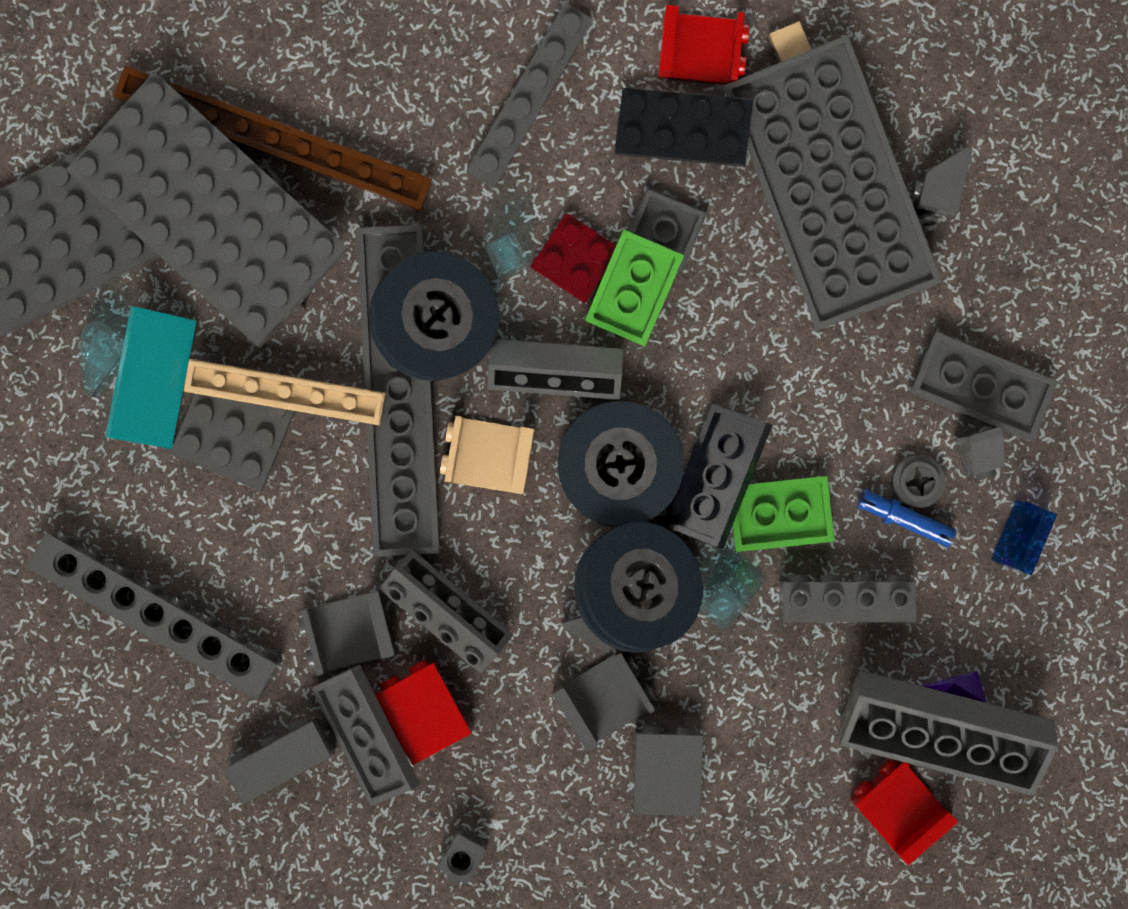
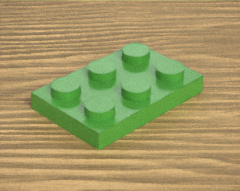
M623 229L585 321L645 347L684 255Z
M822 476L749 484L732 526L735 552L835 542L828 477Z

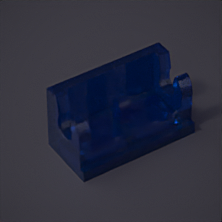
M1015 500L991 561L1019 573L1032 575L1057 514L1029 502Z

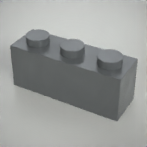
M304 717L289 725L288 727L291 732L279 738L276 732L261 740L259 744L262 748L251 754L247 748L230 757L232 764L226 767L224 771L242 804L253 800L323 762L335 753L317 718L308 722L307 718Z

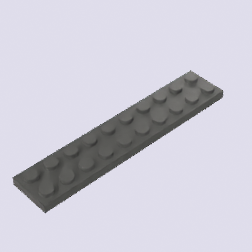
M423 225L357 228L364 384L367 390L386 393L381 426L367 424L373 557L407 555L411 550L417 554L440 553L431 381L409 377L390 365L379 352L373 340L369 324L371 299L382 278L403 260L425 252ZM414 309L415 325L421 333L429 337V333L424 332L428 327V320L418 326L416 321L417 311Z

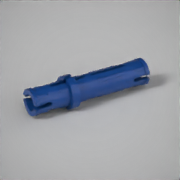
M866 488L861 493L863 499L859 498L857 508L883 518L882 521L889 525L891 523L897 524L946 548L952 543L948 537L954 539L955 528L900 505V501L894 498L890 501Z

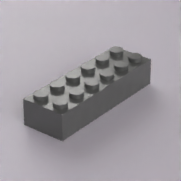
M859 670L840 719V746L1035 796L1058 749L1054 720Z

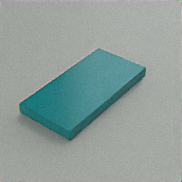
M131 306L105 437L172 449L197 323L196 320Z

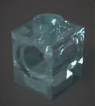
M514 232L484 245L485 252L499 281L529 267Z

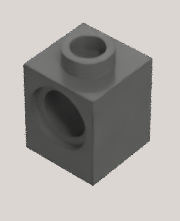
M459 828L439 863L438 869L443 871L441 875L454 884L462 882L467 885L484 856L488 843ZM462 851L469 855L471 862L466 866H459L453 861L452 856L456 852Z

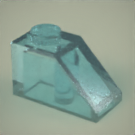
M97 320L95 324L90 323L80 336L82 341L78 346L85 393L90 397L99 399L118 373L125 337L108 324Z
M739 559L702 599L699 610L720 630L724 631L746 608L765 581L743 560Z

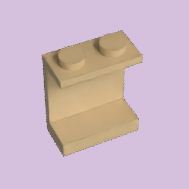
M455 416V422L448 423L446 442H451L449 455L443 454L440 474L445 475L446 482L524 495L535 430Z

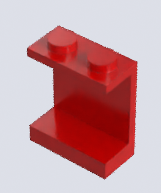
M666 5L658 78L729 84L737 81L739 76H744L746 56H741L742 44H747L750 26L744 23V12H738L736 19L678 14L679 6Z
M424 659L408 668L411 673L408 676L399 680L398 676L395 675L379 684L382 690L375 694L412 765L472 734L473 731L468 719H464L442 679L437 669L438 664L436 660L428 664L427 660Z
M888 759L879 767L878 772L880 774L871 782L869 780L863 781L854 789L853 793L855 796L850 800L897 855L909 866L956 825L958 821L909 768L908 763Z

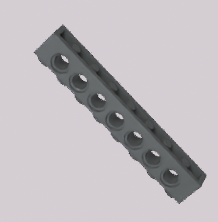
M59 530L58 533L49 532L45 534L26 568L256 700L264 695L282 663L275 658L277 656L275 651L261 644L258 648L247 642L249 638L247 635L234 628H231L230 631L218 626L220 620L206 612H202L199 615L190 610L191 603L183 598L174 595L171 599L162 594L163 588L157 583L145 579L144 583L133 577L134 571L121 563H116L114 566L105 561L106 555L90 546L87 549L75 544L78 539L63 530ZM70 554L76 557L78 563L74 572L69 571L65 565V560ZM98 570L102 571L106 576V584L102 589L98 588L94 583V575ZM126 587L131 588L135 593V600L131 605L126 604L122 599V592ZM154 603L159 604L164 610V616L160 621L154 620L150 614V609ZM182 620H187L192 625L193 631L189 638L182 636L179 632V624ZM210 636L217 637L221 642V650L218 654L210 652L207 647V641ZM238 653H245L249 657L250 666L247 670H242L236 665L235 659Z

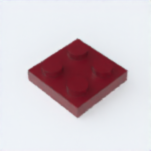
M566 213L530 266V269L585 304L603 278L616 245Z

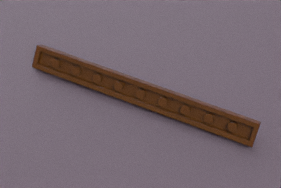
M125 66L114 97L120 101L127 102L150 75ZM166 81L230 141L422 212L433 182L431 178Z

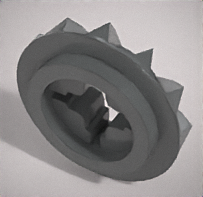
M922 455L911 456L901 461L893 473L892 488L898 499L910 507H928L937 502L944 492L946 484L945 474L941 466L930 457ZM915 467L920 477L932 479L922 485L921 495L916 486H906L907 482L915 478Z

